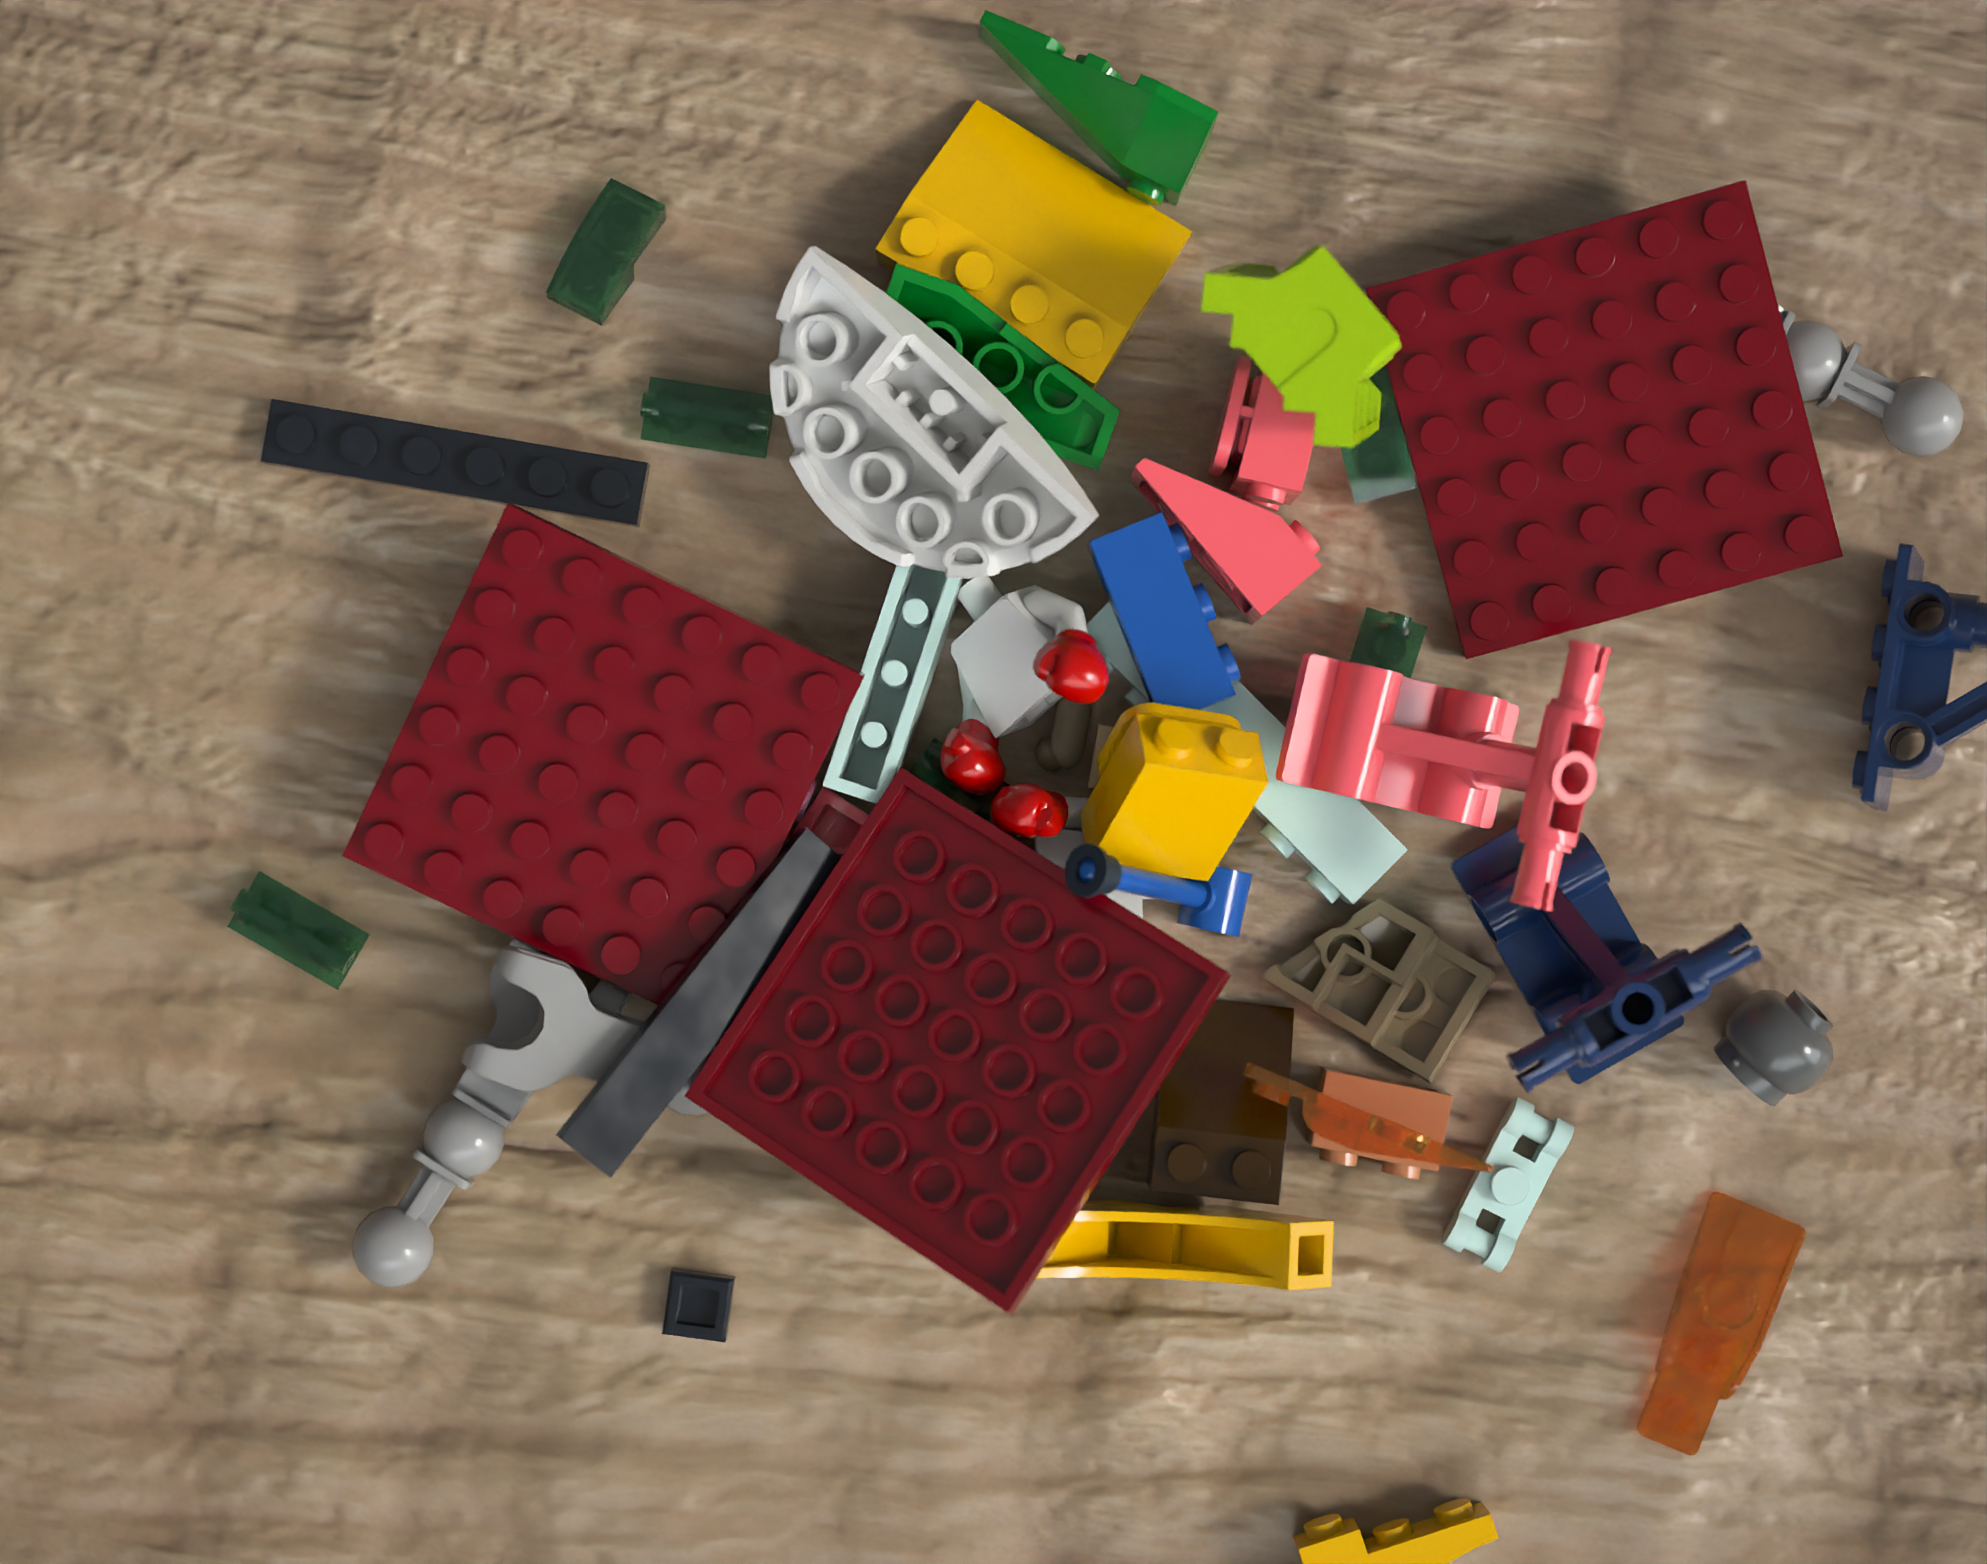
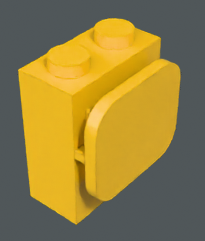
M1143 703L1127 709L1119 717L1097 758L1100 779L1080 813L1084 844L1100 846L1107 855L1114 856L1121 865L1180 878L1208 881L1269 783L1258 732L1242 730L1239 721L1227 714L1159 703Z

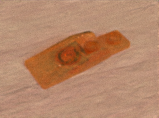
M1248 1062L1243 1075L1255 1079L1251 1091L1284 1106H1288L1292 1095L1304 1100L1302 1115L1307 1127L1317 1135L1354 1151L1492 1172L1494 1165L1487 1160L1252 1062Z
M1713 1192L1710 1195L1679 1280L1655 1367V1372L1658 1374L1636 1426L1637 1431L1642 1436L1687 1455H1695L1698 1452L1719 1399L1728 1400L1736 1392L1762 1347L1805 1238L1806 1232L1802 1226L1721 1192Z

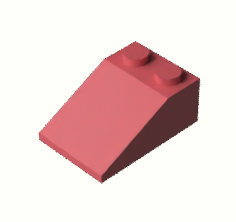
M1144 458L1134 467L1129 481L1157 514L1163 513L1168 526L1179 523L1191 554L1251 625L1322 566L1314 557L1321 550L1319 545L1297 520L1288 526L1280 515L1147 458Z

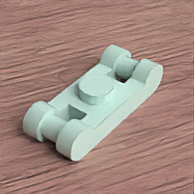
M1518 1096L1513 1099L1447 1225L1441 1241L1443 1245L1458 1253L1465 1248L1482 1257L1481 1264L1497 1273H1500L1510 1260L1516 1241L1553 1168L1569 1145L1575 1129L1574 1125L1558 1117L1550 1121L1535 1113V1105ZM1521 1135L1539 1143L1531 1160L1512 1151ZM1483 1208L1502 1217L1493 1234L1476 1226V1221Z

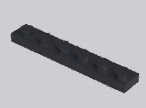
M271 399L261 462L268 465L503 505L512 503L526 509L640 528L650 465L647 462Z

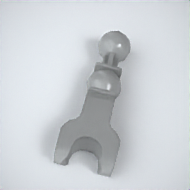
M1778 305L1803 401L1819 399L1816 406L1824 410L1838 397L1881 418L1883 431L1887 440L1902 453L1917 457L1936 455L1949 448L1958 437L1963 422V408L1957 393L1943 380L1919 376L1907 378L1898 384L1855 363L1861 350V345L1854 342L1845 348L1841 337L1828 325L1811 320L1793 322L1796 314Z
M513 938L509 946L512 945L547 955L546 952L517 938ZM495 964L490 974V993L496 1008V1022L487 1038L513 1042L528 1035L538 1021L539 1002L531 992L521 986L508 982L501 975ZM601 979L588 997L591 1003L621 1014L632 993ZM468 1068L466 1069L451 1093L455 1098L441 1103L429 1115L423 1129V1147L416 1148L412 1154V1157L421 1162L423 1166L398 1205L385 1206L369 1213L357 1227L352 1240L353 1258L358 1270L370 1282L385 1288H401L417 1281L428 1270L434 1255V1237L429 1226L456 1185L464 1190L472 1188L476 1181L473 1177L487 1172L499 1159L504 1146V1128L511 1127L534 1091H521L475 1074Z
M512 945L505 946L499 952L496 961L497 968L508 982L521 986L536 996L539 1002L538 1021L528 1035L513 1042L493 1040L482 1036L473 1038L466 1045L461 1061L475 1074L525 1092L547 1088L561 1078L570 1075H578L599 1081L645 1022L591 1003L586 987L567 962ZM718 1042L667 1106L669 1109L678 1114L690 1116L708 1113L684 1097V1095L719 1044Z

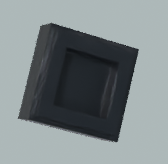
M672 1268L662 1334L725 1343L728 1336L736 1276Z

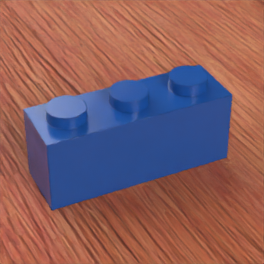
M1161 512L1089 541L1087 548L1150 703L1201 710L1236 695L1232 682L1241 679L1240 672L1228 644L1225 643L1220 646L1215 644L1207 622L1217 619L1216 613L1204 584L1200 583L1192 586L1183 562L1192 559V555L1179 523L1168 526Z

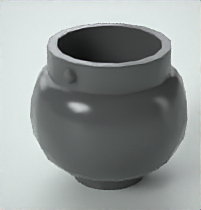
M1761 990L1749 995L1732 1011L1726 1023V1035L1714 1046V1051L1728 1070L1753 1094L1768 1105L1776 1106L1787 1094H1800L1812 1088L1826 1074L1833 1059V1047L1826 1033L1833 1025L1826 1015L1798 990H1794L1788 997L1775 990Z

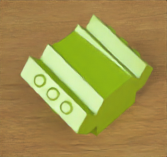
M1315 244L1281 273L1274 265L1234 262L1204 273L1201 312L1233 315L1230 347L1243 348L1276 386L1278 391L1284 396L1283 410L1315 413L1313 445L1352 448L1379 430L1382 393L1369 378L1393 359V354L1401 349V343L1398 339L1400 336L1324 246L1320 247Z

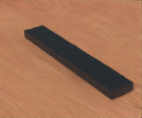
M800 826L778 853L776 859L767 867L560 1128L556 1136L611 1178L731 1026L841 857L808 828Z

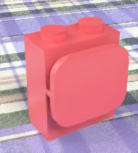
M1239 355L1231 374L1208 474L1221 477L1228 459L1231 458L1235 468L1229 490L1242 493V500L1268 511L1277 512L1279 505H1291L1302 492L1313 448L1315 413L1283 410L1284 396L1260 367L1257 377L1252 384V379L1249 377L1252 358Z

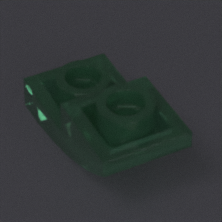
M611 178L593 203L567 247L547 288V299L602 326L635 280L634 264L666 221V205Z
M1386 364L1369 378L1382 393L1379 430L1352 448L1340 447L1355 504L1417 488Z

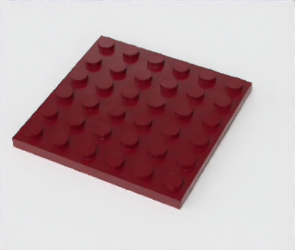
M1746 180L1365 289L1367 298L1400 336L1398 339L1401 343V349L1393 354L1394 357L1386 364L1465 659L1843 557Z
M508 503L342 856L659 1005L767 867L776 859L865 674L515 504Z
M900 768L684 1097L1008 1314L1013 1315L1231 976L1228 971L1106 895L1097 894L1088 898L1075 895L1066 884L1063 868Z

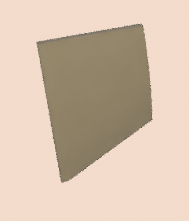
M1378 898L1353 914L1351 920L1342 926L1331 928L1314 939L1313 944L1284 963L1280 965L1275 964L1267 969L1262 978L1310 1011L1431 1084L1496 975L1493 970L1440 941L1434 929Z

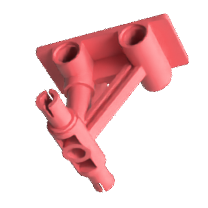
M1569 640V651L1558 698L1551 697L1550 704L1546 703L1536 747L1512 743L1519 707L1508 703L1507 700L1403 677L1401 673L1306 653L1302 657L1276 769V779L1281 782L1486 829L1493 826L1502 788L1525 792L1516 835H1519L1518 842L1524 843L1513 895L1510 896L1509 902L1552 911V901L1563 853H1571L1572 847H1576L1586 799L1592 794L1596 784L1597 772L1594 764L1605 716L1602 715L1603 709L1597 707L1612 648L1584 641Z

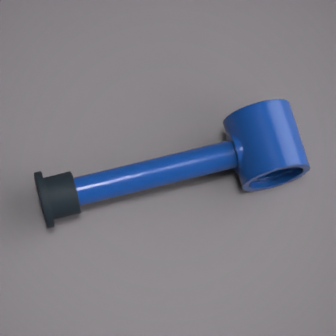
M1082 844L1076 847L1069 855L1064 870L1066 884L1070 891L1077 896L1088 898L1097 894H1109L1116 890L1181 904L1177 923L1237 937L1240 935L1253 874L1217 866L1208 881L1183 879L1121 865L1114 856L1107 855L1103 848L1094 844Z

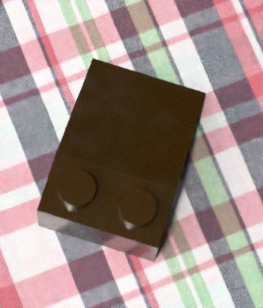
M1215 1000L1156 1092L1147 1185L1150 1191L1279 1205L1287 1134L1294 1008Z

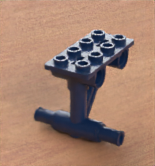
M1900 543L1897 559L1887 558L1885 561L1881 596L1888 598V605H1890L1887 623L1877 622L1871 654L1872 661H1878L1880 675L1878 687L1867 686L1862 709V724L1869 725V731H1871L1868 751H1857L1853 768L1852 788L1859 789L1863 803L1879 811L1888 810L1892 778L1923 780L1934 775L1943 764L1945 746L1987 723V681L1948 703L1955 651L1972 653L1974 647L1987 648V603L1980 602L1979 595L1946 592L1937 584L1922 581L1924 560L1915 546L1911 544ZM1935 607L1944 609L1943 618L1935 628L1927 631L1915 629V622L1922 611ZM1910 733L1923 734L1924 746L1922 751L1910 760H1899L1896 755L1898 742Z
M1518 825L1454 860L1450 865L1451 871L1545 1034L1516 1052H1510L1506 1055L1509 1066L1512 1070L1516 1069L1518 1073L1539 1061L1532 1067L1515 1075L1527 1093L1564 1070L1572 1082L1576 1084L1585 1082L1681 1027L1684 1024L1682 1015L1706 1002L1708 996L1712 994L1711 987L1750 964H1756L1762 960L1758 946L1756 944L1750 946L1747 943L1753 937L1740 922L1735 924L1732 929L1691 952L1686 948L1681 950L1676 948L1658 959L1649 946L1641 943L1607 884L1610 882V876L1600 855L1582 832L1578 833L1576 847H1572L1571 853H1563L1552 901V911L1509 902L1510 896L1513 895L1524 843L1518 842L1519 835H1516ZM1747 943L1746 945L1742 946L1741 948L1737 949L1736 951L1730 953V952L1733 951L1734 949H1736V948L1740 947L1741 945Z

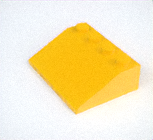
M977 99L910 192L875 250L878 263L891 271H894L895 265L898 263L960 285L1096 390L1193 231Z

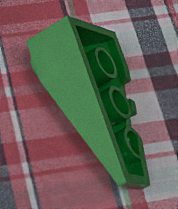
M985 10L980 19V37L1120 178L1129 182L1127 190L1135 197L1155 206H1161L1163 200L1176 206L1211 138L1219 111L1142 74L1134 85L1125 82L1122 76L1110 67L1111 65L1108 60L1088 53L1087 56L1077 55L1075 60L1063 56L1065 48L1052 37Z
M896 263L886 294L950 344L989 380L1035 428L1059 458L1099 471L1120 409L960 285Z

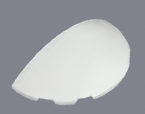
M809 247L793 272L776 315V319L782 323L778 358L770 364V391L774 414L784 418L788 435L794 448L793 454L789 457L793 469L817 506L841 531L874 555L897 566L906 567L915 564L927 569L944 571L947 578H978L999 574L1001 570L1017 567L1030 561L1033 564L1046 558L1075 539L1099 516L1078 482L1041 435L1012 403L971 363L920 319L878 287L818 247Z

